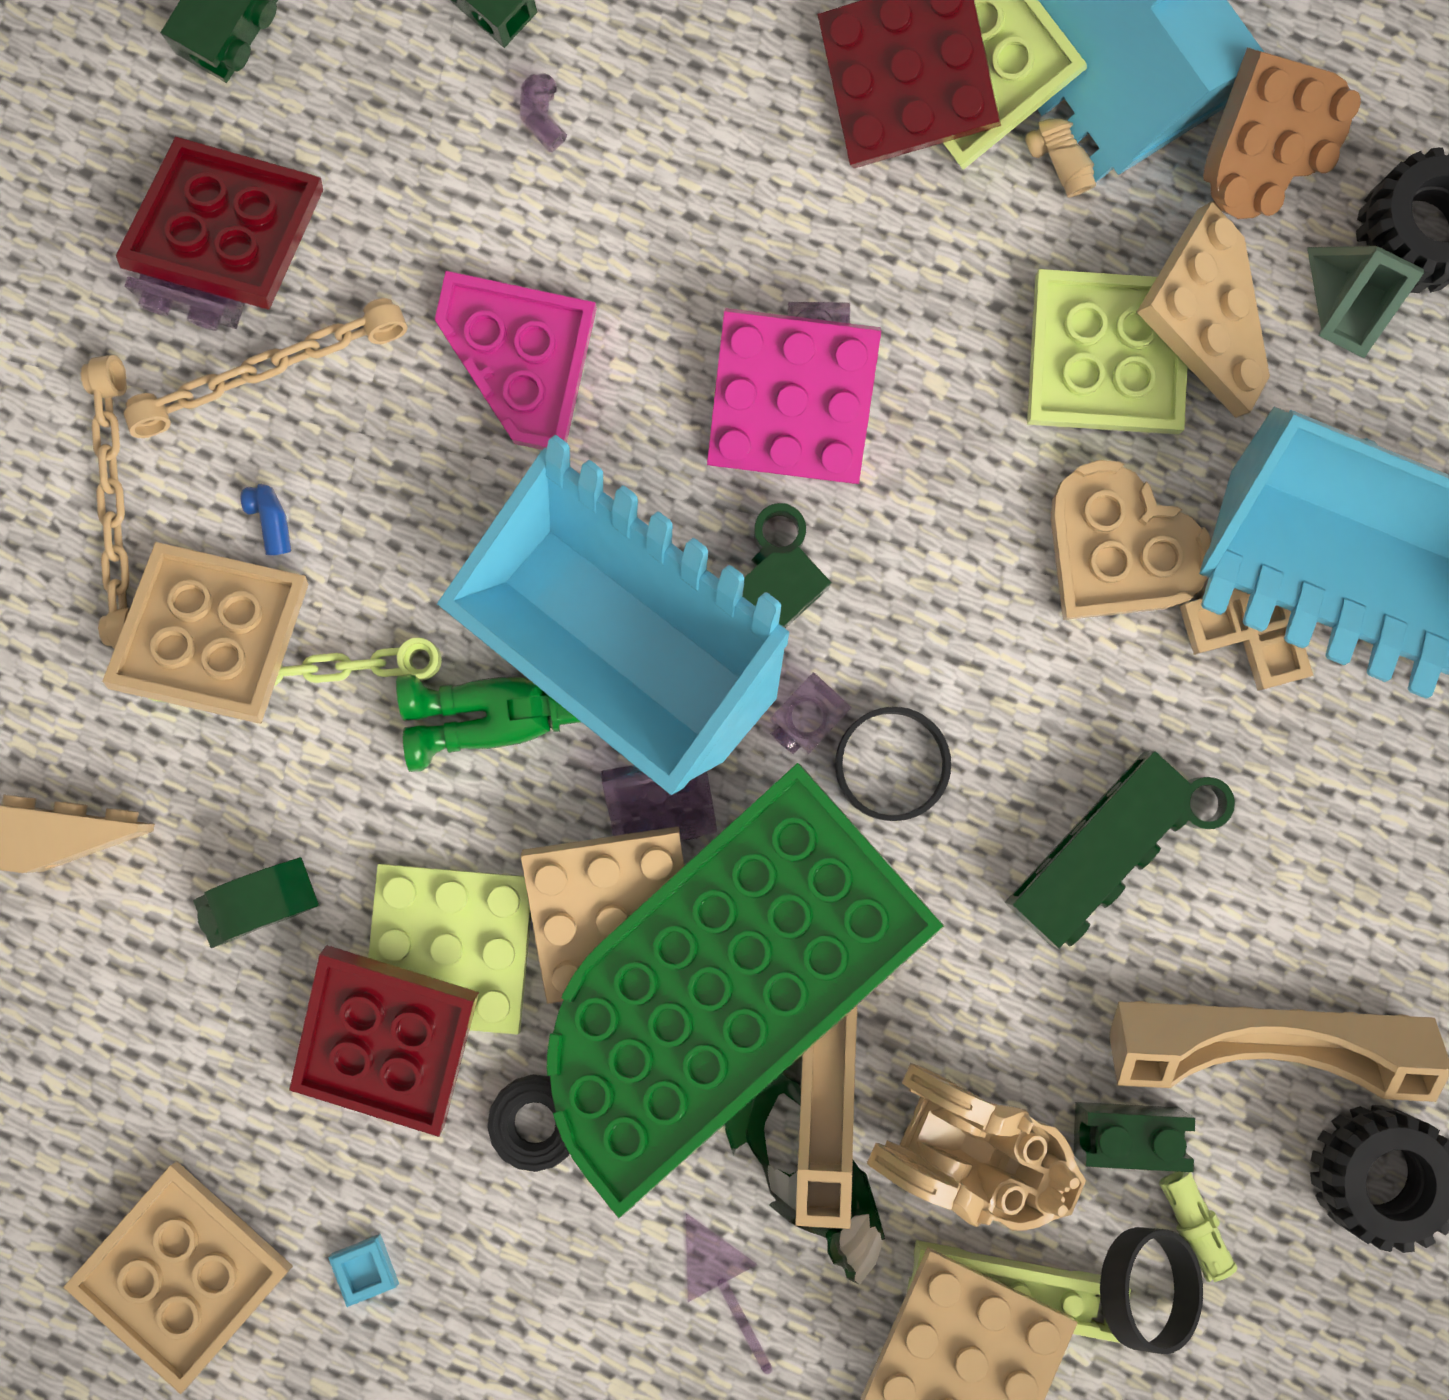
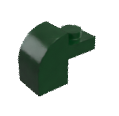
M302 857L234 879L204 892L205 895L193 900L197 910L198 924L203 933H205L211 949L319 906Z

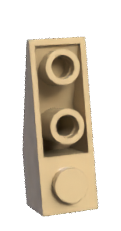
M3 794L2 804H0V870L18 873L44 872L154 831L155 824L137 822L139 812L106 808L105 817L86 815L88 805L55 801L54 809L47 810L35 808L37 798Z

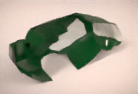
M781 1074L725 1124V1133L733 1156L737 1148L748 1143L753 1154L763 1167L769 1191L776 1200L771 1202L769 1206L795 1225L797 1171L791 1174L779 1169L774 1171L773 1167L769 1164L764 1132L766 1120L780 1094H785L798 1105L801 1104V1087L798 1083ZM854 1160L852 1162L850 1229L797 1226L805 1231L826 1238L827 1253L833 1264L843 1267L846 1278L859 1285L876 1265L885 1239L867 1174L857 1166Z

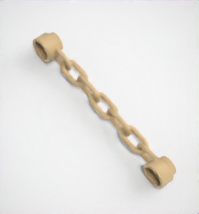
M376 299L364 307V316L346 324L337 323L309 334L304 341L284 349L275 348L246 359L239 367L218 375L208 374L183 384L178 391L158 399L151 393L135 395L127 400V408L124 411V418L129 432L135 438H149L167 431L171 425L169 413L182 408H196L221 397L224 391L245 383H259L281 374L292 364L310 357L321 358L344 349L352 340L365 335L374 344H385L400 338L406 333L408 328L402 311L390 299ZM360 326H364V328H361V329L356 330V331H354V332H351V331H350V330H353V329L358 328V327H360ZM335 332V338L340 342L320 349V344L315 340ZM304 349V352L288 358V355ZM271 358L272 363L277 366L257 374L256 368L251 365ZM237 375H241V377H238V378L233 379V380H231V381H228V382H226V383L224 382V381L227 380V379H230V378L235 377V376H237ZM208 383L209 389L213 392L194 400V396L189 390ZM175 400L178 401L165 407V404L170 403Z
M116 355L93 357L88 364H84L81 368V381L86 392L91 395L94 394L95 416L92 420L93 450L98 457L100 478L96 491L99 521L103 525L105 548L101 556L103 587L108 593L109 612L106 616L100 618L98 631L102 643L115 649L130 607L127 608L126 590L129 587L130 578L128 555L123 548L121 523L124 520L125 507L123 487L118 481L116 456L120 451L118 419L113 413L112 397L124 395L127 390L126 370L120 358ZM102 398L105 401V411H103ZM100 425L107 428L111 426L112 447L108 444L101 446ZM107 461H109L110 478L107 475ZM104 492L107 494L115 493L117 514L113 511L106 513ZM111 528L114 529V543H115V545H112V532H111ZM109 559L113 562L120 560L122 581L119 579L110 580ZM116 596H118L119 609H117Z

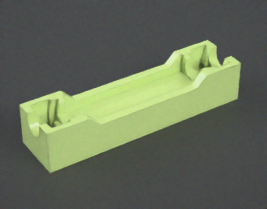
M919 1240L915 1242L913 1254L914 1267L912 1277H909L907 1292L927 1247L1073 1317L1078 1322L1073 1334L1120 1343L1110 1331L1105 1318L1104 1323L1095 1322L1092 1317L1097 1318L1100 1304L1101 1275L1052 1268L968 1252L956 1247Z

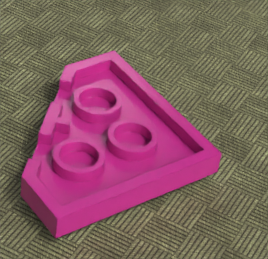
M446 271L435 322L513 443L543 450L544 448L547 449L548 440L554 435L567 442L597 310L596 303Z

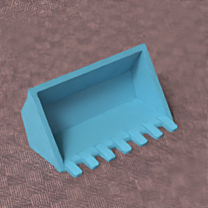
M554 435L548 440L547 449L544 448L535 459L437 605L666 792L673 795L684 789L690 780L723 763L777 699L784 649L788 645L789 631L779 624L781 604L777 599L765 592L758 598L757 604L754 606L742 597L744 576L733 566L727 565L722 570L720 579L707 570L708 549L706 546L692 538L686 543L684 552L672 544L673 524L670 519L657 511L651 516L648 526L637 517L638 498L634 492L622 485L616 490L615 497L612 499L603 492L602 469L591 460H588L582 465L580 474L570 467L569 445L559 436Z

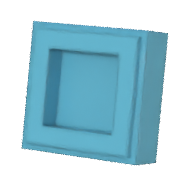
M381 1234L336 1251L328 1257L346 1307L394 1289L399 1284Z

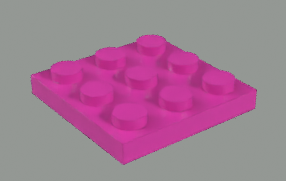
M725 308L707 465L859 484L882 331L881 327Z

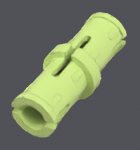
M1174 1172L1159 1181V1185L1179 1223L1176 1229L1179 1235L1188 1241L1194 1251L1205 1280L1207 1282L1212 1280L1213 1282H1218L1233 1275L1238 1267L1229 1250H1227L1217 1228L1220 1221L1216 1213L1208 1209L1192 1173Z

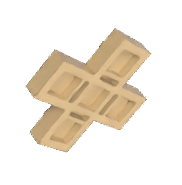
M1235 588L1226 611L1221 615L1202 608L1201 603L1203 599L1179 606L1194 655L1243 642L1257 691L1314 676L1306 648L1302 649L1284 640L1291 611L1275 605L1267 629L1260 632L1243 624L1250 594Z

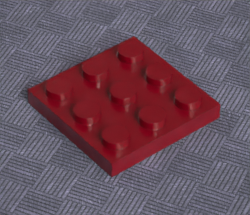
M860 0L817 14L849 163L852 168L862 167L1001 126L975 0Z
M175 136L116 253L121 269L270 310L322 195L323 185L321 177Z
M326 945L319 954L289 1091L439 1137L445 1127L479 992Z

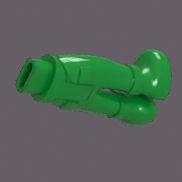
M412 674L400 675L396 679L399 711L405 722L441 714L445 717L467 712L483 711L486 713V716L483 718L461 722H444V725L404 727L403 749L409 772L425 770L430 765L433 756L446 748L448 753L461 751V749H491L511 746L534 740L550 732V728L553 732H560V725L581 723V721L527 677L508 676L480 679L456 686L443 685L439 687V691L424 687L421 680Z

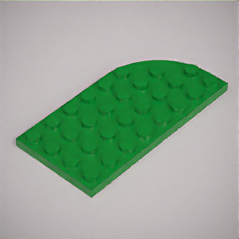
M799 763L794 765L609 934L585 958L572 976L561 997L563 1002L557 1015L554 1031L549 1035L547 1050V1076H550L552 1097L556 1110L553 1113L554 1120L572 1159L618 1219L631 1210L945 927L941 920Z

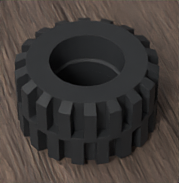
M1443 147L1431 148L1425 155L1422 151L1410 155L1404 162L1401 161L1369 192L1364 199L1366 204L1359 210L1357 221L1364 223L1356 230L1358 242L1366 241L1367 246H1378L1424 269V274L1410 293H1420L1427 287L1431 293L1442 290L1449 284V242L1437 241L1426 236L1418 228L1412 214L1413 201L1427 202L1437 207L1444 214L1449 224V154L1445 155Z
M1372 1105L1371 1111L1361 1106L1350 1109L1352 1119L1342 1115L1334 1118L1331 1122L1337 1129L1332 1134L1322 1130L1317 1140L1325 1143L1322 1153L1313 1150L1310 1160L1320 1166L1319 1172H1310L1311 1184L1321 1190L1315 1196L1320 1206L1329 1211L1327 1215L1335 1223L1368 1245L1371 1243L1378 1249L1391 1252L1393 1247L1402 1253L1415 1252L1414 1242L1428 1248L1436 1243L1433 1234L1437 1231L1446 1236L1449 1233V1223L1447 1222L1449 1219V1139L1439 1135L1440 1130L1431 1124L1395 1108L1392 1110L1382 1105ZM1401 1150L1405 1156L1408 1168L1404 1188L1391 1201L1372 1205L1366 1187L1368 1172L1372 1164L1387 1152Z

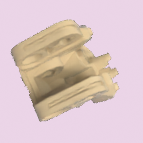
M910 1063L902 1084L910 1088V1092L921 1096L914 1110V1116L910 1125L907 1126L900 1145L888 1140L885 1145L875 1143L867 1165L905 1191L925 1201L952 1210L964 1221L975 1227L981 1224L990 1225L992 1220L1002 1223L1012 1231H1025L1039 1228L1055 1219L1072 1215L1086 1179L1076 1164L1072 1148L1057 1128L1036 1121L1029 1116L1025 1109L987 1102L951 1082L949 1079Z

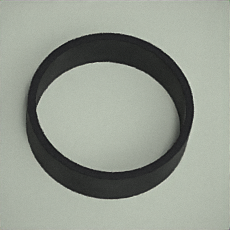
M884 707L863 715L846 730L837 748L835 772L843 794L856 809L875 819L902 821L923 814L941 798L950 779L951 754L944 735L929 718L909 708ZM884 714L903 715L921 723L935 738L942 758L940 781L932 796L919 808L900 815L881 814L864 806L850 791L843 772V754L852 733L866 720Z
M1144 1227L1130 1228L1122 1232L1107 1251L1100 1276L1101 1307L1110 1331L1121 1344L1133 1350L1171 1354L1183 1348L1197 1328L1203 1305L1202 1274L1197 1257L1191 1246L1182 1236L1174 1231ZM1154 1238L1164 1249L1169 1259L1174 1280V1298L1171 1313L1165 1327L1156 1338L1148 1342L1138 1330L1132 1315L1129 1283L1132 1267L1139 1251L1149 1240Z

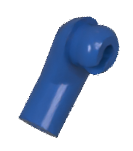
M258 484L256 488H244L240 495L241 506L246 514L259 513L265 555H280L291 552L287 517L274 489L265 484Z

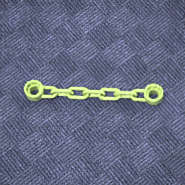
M412 638L404 642L399 648L377 650L370 659L351 661L343 653H329L309 656L303 661L302 665L284 667L281 665L275 685L281 682L283 676L303 675L307 681L313 683L340 681L346 679L351 671L371 669L374 674L380 677L412 674L420 680H427L439 671L442 657L439 649L432 642L424 638ZM419 651H426L430 657L429 664L424 669H416L412 662L413 656ZM397 655L399 668L380 669L386 666V661L379 659L380 657ZM342 661L335 665L336 670L342 671L341 673L312 675L318 672V667L311 665L312 663Z

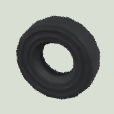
M532 1074L513 1080L498 1093L489 1110L487 1128L491 1145L503 1161L519 1170L538 1172L557 1166L570 1154L561 1138L556 1122L552 1135L545 1141L538 1143L526 1141L521 1138L516 1130V1114L525 1104L541 1103L548 1107L552 1113L556 1112L550 1076Z

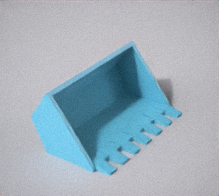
M1038 0L1084 59L1087 69L1037 110L1043 116L1064 99L1074 111V114L1068 119V121L1073 123L1070 130L1071 134L1074 135V139L1078 143L1090 134L1099 147L1090 156L1094 163L1093 176L1095 182H1097L1112 169L1118 175L1122 174L1223 110L1247 47L1261 52L1264 51L1227 0Z
M1274 406L1231 471L1210 547L1204 556L1199 573L1209 578L1201 603L1202 608L1218 615L1223 614L1227 609L1234 588L1250 594L1243 618L1245 626L1260 632L1266 630L1275 605L1291 611L1284 640L1287 643L1302 649L1307 647L1316 623L1319 622L1332 628L1325 654L1327 659L1342 665L1348 664L1358 639L1373 644L1367 668L1369 676L1383 682L1389 681L1392 678L1399 656L1414 661L1408 685L1409 692L1425 699L1431 697L1440 673L1449 675V474L1378 446L1375 441L1368 438L1361 439L1291 409L1287 412Z

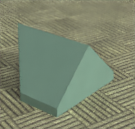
M1378 246L1307 247L1321 326L1319 336L1365 358L1424 274V269Z

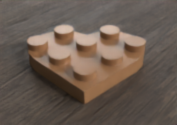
M1247 47L1210 146L1203 173L1204 181L1211 184V196L1216 206L1223 213L1237 219L1255 218L1260 214L1271 216L1282 207L1285 191L1293 177L1309 176L1315 172H1330L1339 160L1340 148L1348 136L1352 119L1360 108L1361 98L1359 93L1351 90L1346 80L1333 72Z

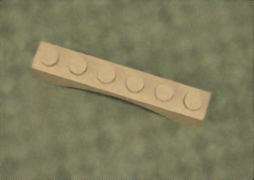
M1119 1001L1109 1034L1117 1086L1172 1088L1187 1076L1212 1065L1251 1059L1295 1062L1329 1071L1362 1086L1382 1099L1436 1102L1449 1078V1057L1436 1019L1433 1017Z
M857 1006L802 1055L795 1226L850 1229Z

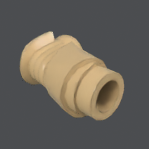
M1062 118L1046 119L1038 122L1039 129L1027 133L1025 140L1033 157L1040 158L1049 152L1068 198L1085 193L1096 186L1093 176L1094 163L1083 147L1077 144L1074 135L1071 134L1072 122Z

